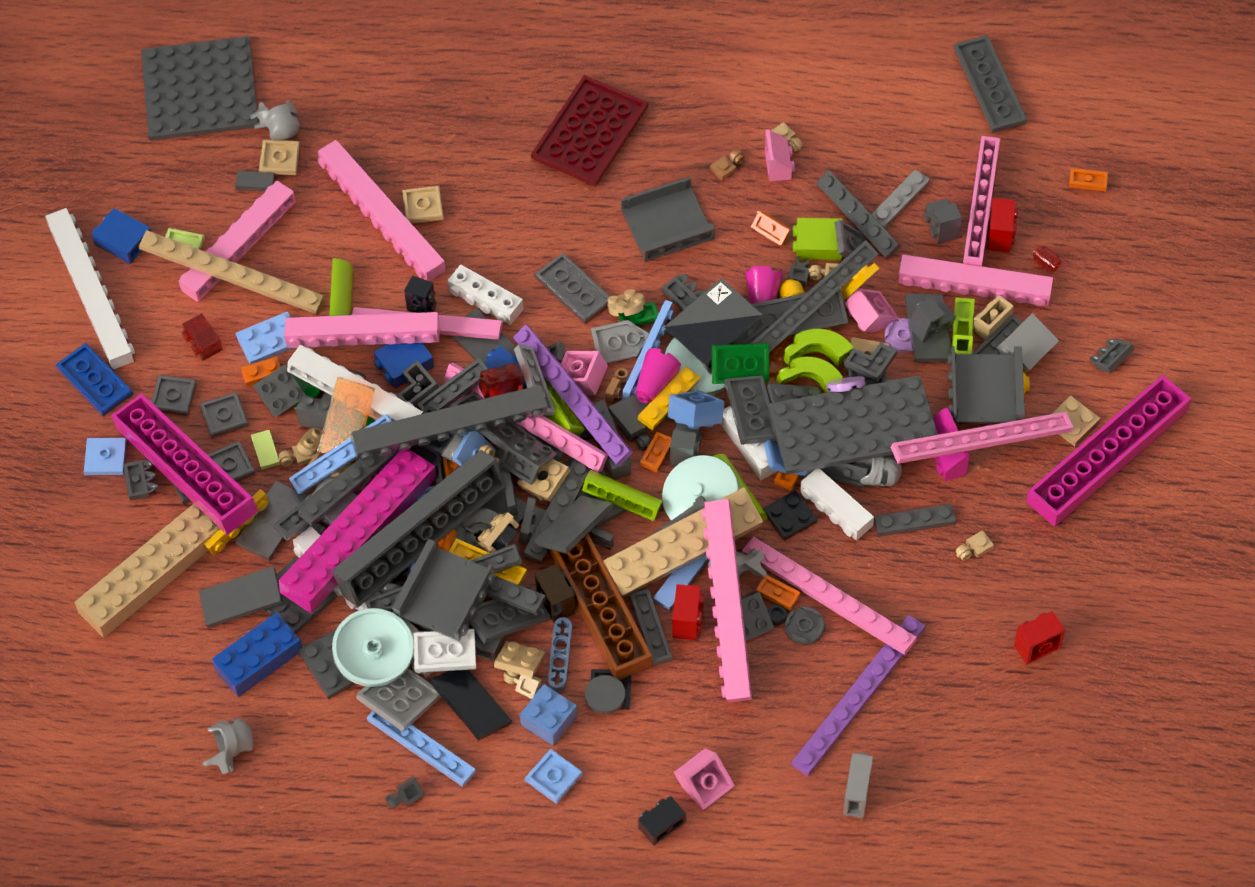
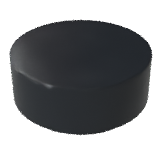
M776 604L768 608L767 611L773 625H782L786 621L787 611L783 606Z

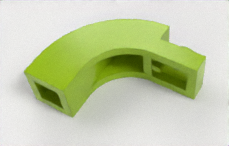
M955 298L954 315L956 318L953 323L952 346H955L956 354H972L975 299Z
M810 329L795 335L794 344L789 345L785 349L784 362L789 366L793 359L800 358L807 353L818 352L829 357L838 367L845 362L854 347L838 333L826 329Z
M800 357L793 359L790 367L780 370L776 381L778 384H786L801 377L811 378L821 386L824 393H829L833 391H827L826 383L843 377L833 365L825 360L816 357Z

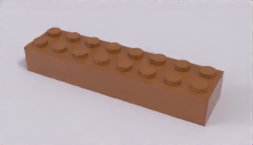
M587 533L568 553L549 549L554 563L557 564L559 570H564L568 586L572 585L575 590L576 606L612 676L622 680L629 675H634L652 667V655L589 534Z

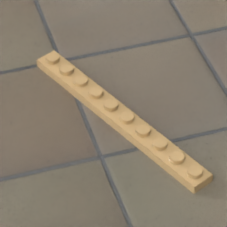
M146 230L139 245L140 250L314 314L317 313L323 299V295L148 230Z

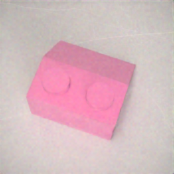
M765 130V156L769 182L791 180L792 172H795L794 161L790 160V157H792V146H788L787 138L771 130Z
M858 288L844 303L848 313L855 318L858 327L863 332L876 333L886 328L890 322L900 319L880 291Z
M566 351L561 362L564 369L587 396L596 395L608 367L599 351Z
M706 748L674 772L682 788L702 810L706 809L735 786L717 753Z

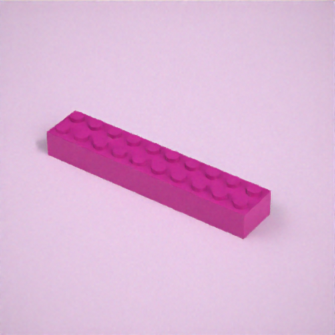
M1161 375L1029 489L1026 503L1051 525L1056 527L1189 410L1191 398L1168 378Z
M142 393L111 415L117 430L226 535L258 513L253 497Z
M409 449L400 450L278 580L280 593L309 613H312L338 585L332 570L401 515L420 497L436 479L435 466Z

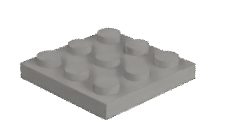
M409 668L394 682L378 687L365 686L356 696L357 700L403 732L441 698L440 694L429 682Z

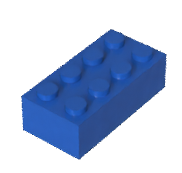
M276 612L211 660L214 670L239 697L299 654L298 650L302 648L298 636Z

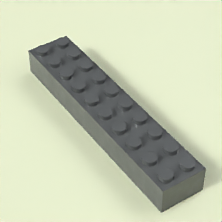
M482 449L479 450L335 567L332 573L343 596L356 607L361 606L417 560L428 539L437 543L505 488L506 484L496 459Z

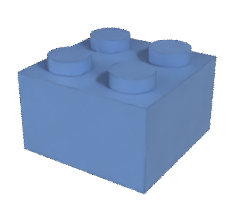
M699 390L670 394L667 417L674 419L676 423L688 425L690 429H699L701 426L713 427L714 424L722 423L725 401Z
M543 684L520 713V723L523 727L554 746L577 717V705Z

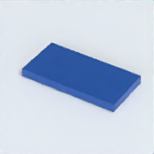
M87 343L56 364V368L102 416L133 395V391Z

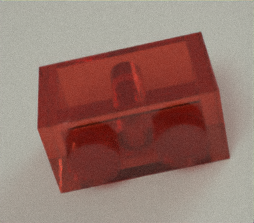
M202 313L182 324L184 330L182 332L183 338L186 342L190 341L195 356L199 355L202 361L223 351L220 339Z
M516 362L480 371L479 389L485 399L522 390L524 375Z

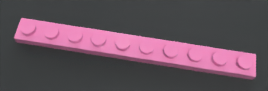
M450 363L443 381L447 382L462 371L463 368L455 363ZM484 380L466 393L469 395L475 392L483 399L506 394ZM531 416L516 423L597 473L603 470L608 457L607 453L544 416L533 418Z
M1067 412L896 442L892 444L891 449L899 464L1071 432L1074 427Z
M753 537L743 548L742 553L744 555H747L754 548L757 551L761 550L765 554L760 562L763 568L900 653L906 655L917 641V637L759 539Z

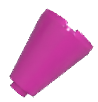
M753 266L751 271L746 269L745 278L750 304L777 298L783 279V272L777 269V272H775L769 266Z
M650 348L646 352L635 392L637 399L642 403L652 402L680 372L681 363L672 354L660 353L662 350L658 348Z

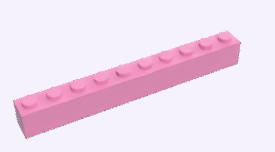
M337 140L318 151V163L320 166L328 170L332 180H336L341 190L350 195L352 202L360 206L364 216L369 217L374 227L382 231L384 238L388 242H392L394 249L398 254L401 253L404 256L406 263L415 268L419 278L432 281L446 272L445 261Z
M729 499L704 502L705 508H702L703 520L707 521L704 535L705 540H709L706 554L707 559H711V567H708L709 578L713 579L714 585L710 587L711 597L712 599L715 598L716 606H713V616L718 621V626H715V635L720 640V646H717L718 658H722V666H719L720 678H724V686H721L722 697L726 698L728 703L752 700L731 503Z

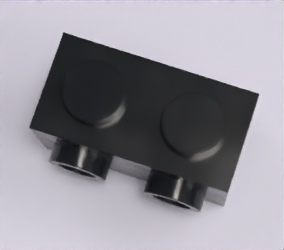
M412 275L404 290L407 311L413 313L434 312L437 302L435 301L436 292L434 291L433 283Z
M671 796L667 799L663 798L657 802L652 810H647L639 816L638 828L654 846L686 822V813Z

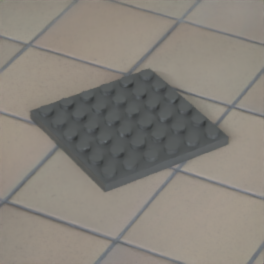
M249 36L141 49L149 141L255 128L254 125L258 123V118L251 119L250 117L251 114L257 111Z

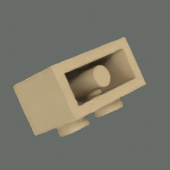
M998 295L981 313L976 315L973 320V332L984 340L988 339L1013 314L1014 306Z

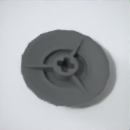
M479 508L454 528L457 532L454 541L457 538L479 548L476 545L479 542L476 536H479L484 530L490 529L492 526L490 522L499 514L491 509Z

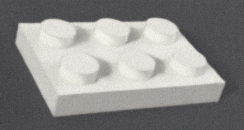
M468 629L467 634L462 636L460 642L435 631L414 633L415 673L476 669L474 629Z

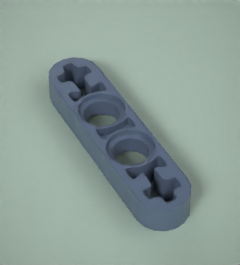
M565 617L557 619L553 629L548 684L549 688L555 692L563 691L567 685L572 623ZM562 625H566L564 636L561 635ZM558 642H565L567 647L560 650L556 648V644ZM556 660H563L565 665L558 668L554 666V662ZM556 673L560 674L559 685H555Z

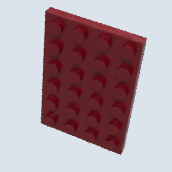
M584 75L531 153V159L596 187L648 108V102Z

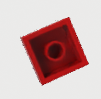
M992 199L987 250L1010 252V246L1015 244L1016 220L1018 216L1015 200Z
M676 584L672 619L673 638L697 640V633H701L704 594H700V586Z
M1053 611L1047 614L1042 613L1036 619L1030 622L1025 621L1019 625L1014 646L1027 665L1060 649L1065 629Z

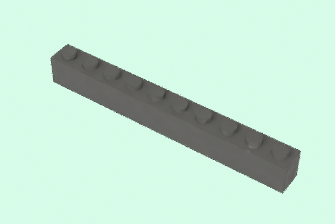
M538 385L351 431L350 438L356 459L368 460L377 454L388 455L394 450L400 449L404 451L418 444L419 446H425L434 440L445 441L450 438V435L460 437L467 435L470 431L476 430V432L486 430L487 427H501L506 425L507 422L514 421L517 423L531 416L538 418L546 413L548 406L542 386Z

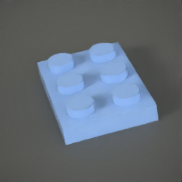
M288 311L235 333L249 364L269 359L293 349L287 348L284 338L286 318H291Z

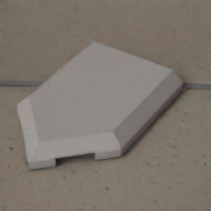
M629 320L591 328L595 350L601 353L607 364L637 357L650 334Z

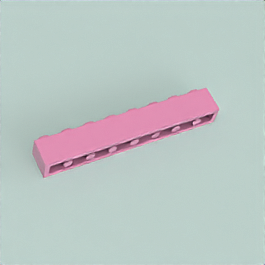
M981 136L963 264L982 266L1000 138Z
M279 181L270 185L266 192L255 200L249 210L244 211L241 218L234 222L224 235H221L217 242L208 248L206 252L237 263L296 202L294 191ZM191 268L180 277L179 284L182 292L199 302L220 279Z
M903 254L898 284L905 286H917L924 289L931 288L943 292H957L963 295L970 294L982 298H996L1000 295L1005 300L1035 304L1036 306H1049L1053 277Z
M438 312L286 318L284 338L287 348H298L299 345L304 347H335L347 345L439 342L440 321Z

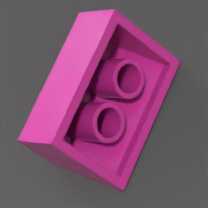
M948 407L933 417L938 435L958 431ZM968 451L932 457L937 463V472L939 475H942L944 481L967 475Z

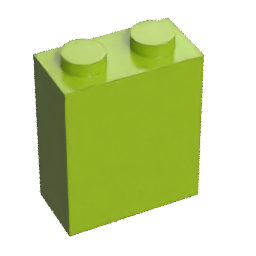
M797 218V225H793V236H797L796 241H793V252H796V257L798 256L799 260H806L807 258L809 260H842V255L838 253L835 222L842 219Z

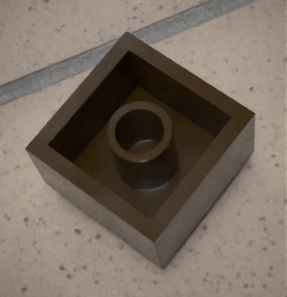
M557 564L535 573L536 592L546 596V601L543 605L550 614L553 623L559 618H567L574 615L575 606L577 605L574 598L576 596L575 590L572 585L568 586L566 574L563 569L559 570Z

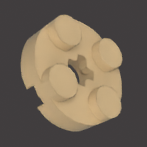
M634 289L626 290L624 294L610 296L607 299L609 313L613 316H619L618 313H624L625 316L633 315L644 309L643 305L646 306L644 295L635 293Z

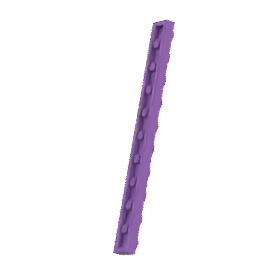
M525 324L513 337L518 345L533 347L544 377L614 463L621 466L633 453L632 450L532 328Z
M910 615L900 625L901 628L917 638L925 629L924 624ZM885 644L794 758L791 766L809 776L904 654Z

